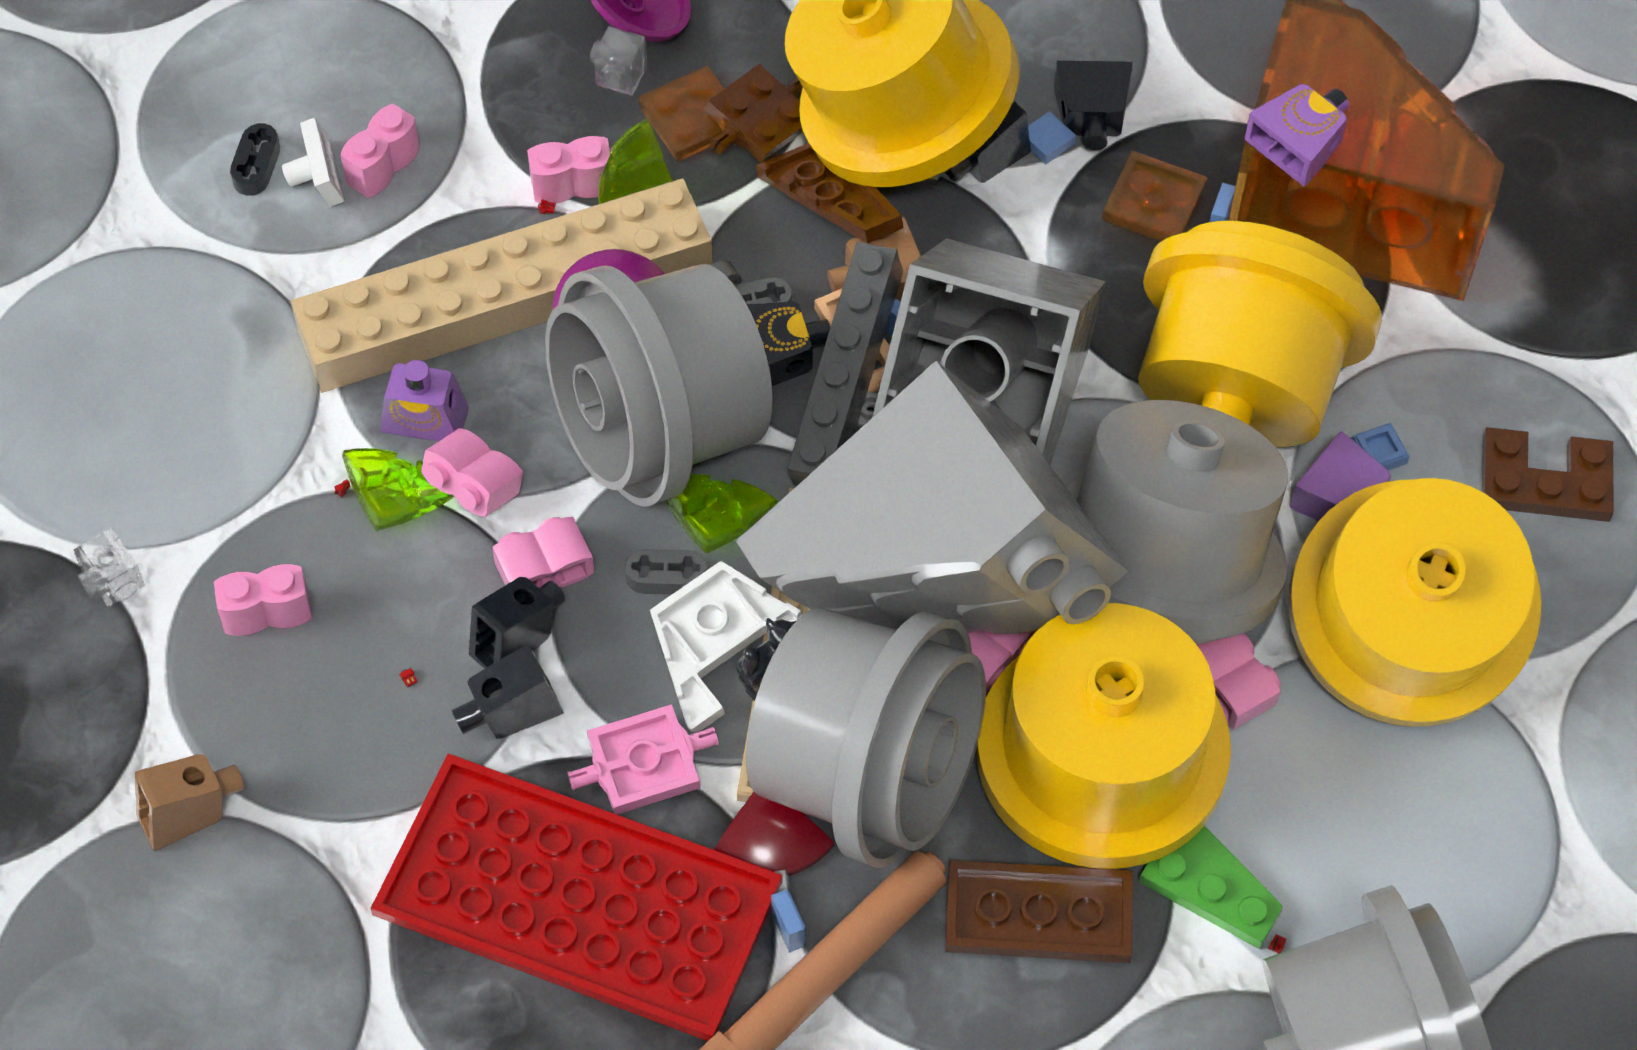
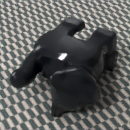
M767 618L765 622L768 640L756 647H746L743 652L744 655L737 662L739 680L746 687V693L754 701L773 654L785 634L796 621L790 622L783 619L772 621L770 618Z

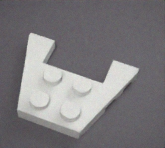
M722 561L650 609L690 734L703 730L725 714L722 705L701 678L767 633L765 622L767 618H770L772 621L783 619L792 622L797 621L802 616L801 610L788 602L786 604L767 593L764 587Z

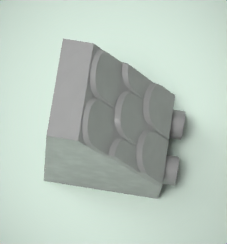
M946 238L909 266L872 418L932 363L938 361L1019 424L1051 466L1071 400L1088 354L1106 281Z
M938 361L932 363L736 541L759 578L783 592L793 601L811 610L819 607L896 630L913 615L925 611L959 621L966 628L967 633L987 631L1000 634H1016L1037 631L1058 615H1061L1069 624H1079L1095 617L1105 608L1111 597L1110 587L1129 572L1023 428Z

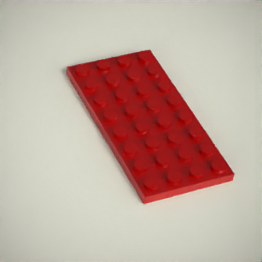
M448 753L370 909L372 916L709 1041L720 1029L770 913L771 895L779 892L783 882V875Z

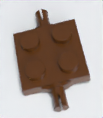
M758 64L708 100L704 110L719 124L723 131L710 140L711 149L717 148L715 153L721 154L728 147L736 144L746 149L762 163L800 135L803 129L800 122V101L797 99V96L802 93L803 86L796 77L787 85H783L761 64Z

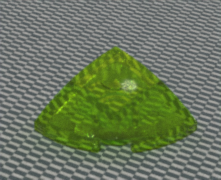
M647 118L629 128L610 149V156L604 171L599 176L598 205L673 182L662 157L663 153Z
M376 448L343 450L342 458L351 485L375 531L418 518L445 504L455 496L444 493L427 482L421 473L423 465L421 460L417 461L415 467L407 460L396 459L397 453L395 451Z
M690 474L689 481L683 492L679 496L665 502L691 539L705 553H709L747 532L777 504L778 500L764 490L744 481L732 479L730 485L720 480L710 481L709 474Z

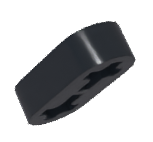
M265 123L251 125L245 129L241 136L230 168L234 188L240 194L246 196L260 194L269 184L280 153L278 134L271 125ZM262 140H267L268 142L261 144L259 152H256L255 145H259ZM252 166L255 167L256 174H251L249 179H244L243 177H247L250 174Z

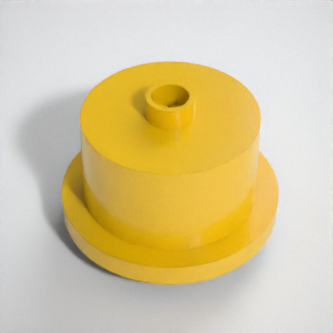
M799 0L790 16L785 33V52L788 62L803 86L799 111L800 122L807 141L821 162L831 172L842 179L863 186L895 187L917 183L943 173L959 164L979 149L1000 126L1014 101L1018 88L1020 63L1016 46L1000 17L989 6L979 0Z
M1216 221L1201 224L1192 228L1187 233L1177 234L1164 239L1154 248L1144 275L1143 285L1148 298L1159 312L1138 381L1142 391L1150 400L1182 401L1209 407L1248 424L1265 436L1275 447L1302 445L1312 441L1319 434L1341 368L1365 360L1374 350L1382 324V313L1374 297L1364 287L1363 281L1356 270L1339 255L1308 238L1276 227L1251 222Z
M1438 478L1395 480L1369 486L1353 493L1331 508L1312 529L1297 556L1289 584L1288 607L1291 629L1297 648L1314 677L1329 693L1349 708L1380 722L1399 726L1424 727L1450 723L1479 711L1496 699L1515 680L1525 666L1538 636L1541 620V592L1527 540L1512 516L1499 503L1485 493L1460 482Z
M1108 603L1095 617L1079 624H1069L1061 615H1058L1036 631L1023 648L1021 654L1004 669L992 685L985 700L983 723L976 748L977 766L982 786L988 800L1003 822L1019 838L1040 852L1066 863L1097 869H1118L1143 865L1158 860L1189 842L1209 821L1217 808L1226 783L1231 757L1228 723L1223 708L1215 694L1214 680L1210 667L1197 644L1180 627L1165 617L1141 607L1120 603Z

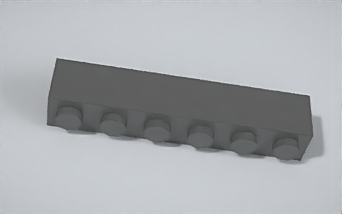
M856 242L787 468L795 487L856 432L861 410L903 275L897 249Z

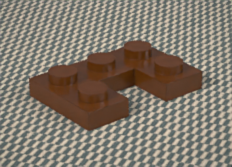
M1486 427L1483 435L1482 492L1494 499L1505 510L1610 522L1614 513L1613 441L1571 436L1567 445V472L1528 468L1529 432Z

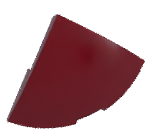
M753 792L732 820L714 850L773 872L785 870V874L791 876L819 862L834 847V842L802 812L760 797Z

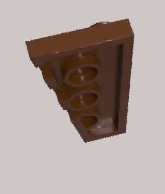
M809 143L756 165L759 179L867 244L877 239H882L888 234L903 228L902 215L876 187L863 186L840 178L821 162Z

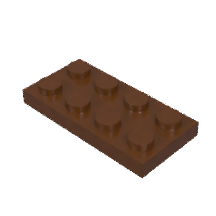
M949 860L945 952L1130 963L1132 957L1133 871Z

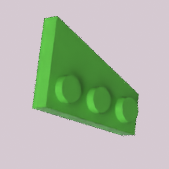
M1205 825L1189 842L1176 851L1147 863L1139 879V883L1258 949L1262 947L1283 909V905Z

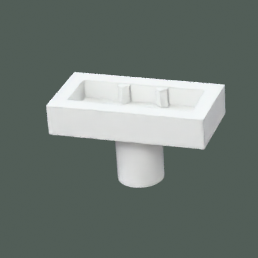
M315 117L301 122L300 126L307 155L282 164V170L290 187L313 179L315 188L329 207L345 202L330 138Z

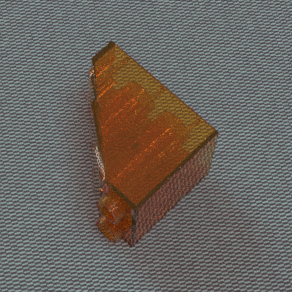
M1286 0L1255 109L1300 84L1308 85L1322 97L1331 89L1337 88L1349 100V107L1343 112L1348 119L1343 140L1305 187L1245 141L1229 221L1263 224L1308 238L1339 255L1362 277L1464 301L1496 205L1505 165L1495 157L1489 145L1455 114L1457 105L1408 61L1400 45L1362 10L1348 7L1341 0Z

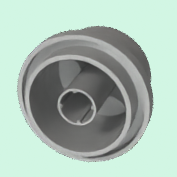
M699 264L633 282L620 270L604 265L575 273L567 279L562 288L558 306L552 310L547 322L545 336L547 370L554 401L566 434L585 468L601 485L611 490H618L621 495L636 505L648 507L679 496L689 481L692 465L756 443L765 436L771 421L773 403L771 376L766 352L747 304L734 284L720 270L708 264Z
M1173 400L1139 401L1121 406L1105 416L1097 429L1084 476L1073 480L1065 486L1129 571L1110 587L1111 597L1108 603L1133 605L1155 612L1180 627L1196 644L1208 643L1246 633L1265 622L1276 609L1287 578L1288 569L1284 550L1273 533L1288 484V469L1277 448L1260 432L1241 420L1218 410L1193 403Z
M821 607L814 608L803 614L791 626L773 654L753 706L746 745L747 776L753 791L760 797L832 823L834 838L840 852L847 858L875 868H883L892 864L907 850L915 851L925 846L940 830L961 793L973 762L983 723L986 700L985 672L980 659L972 654L971 642L966 628L957 620L928 611L913 615L897 630Z
M1393 885L1362 895L1364 924L1262 960L1269 991L1283 1032L1282 1035L1264 1040L1265 1050H1492L1468 979L1438 913L1430 903L1408 909Z

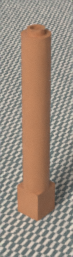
M914 851L724 1034L718 1031L699 1050H776L946 885L947 882L944 876L946 868L942 861L931 852L924 854L920 851Z

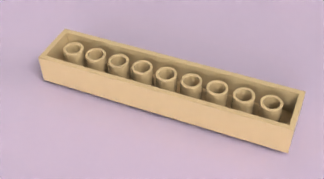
M682 178L291 300V305L298 332L320 391L323 393L390 372L393 365L397 363L407 364L412 360L424 361L547 322L553 310L555 291L562 276L576 261L588 254L606 249L632 251L648 258L667 274L699 264H713L712 240Z

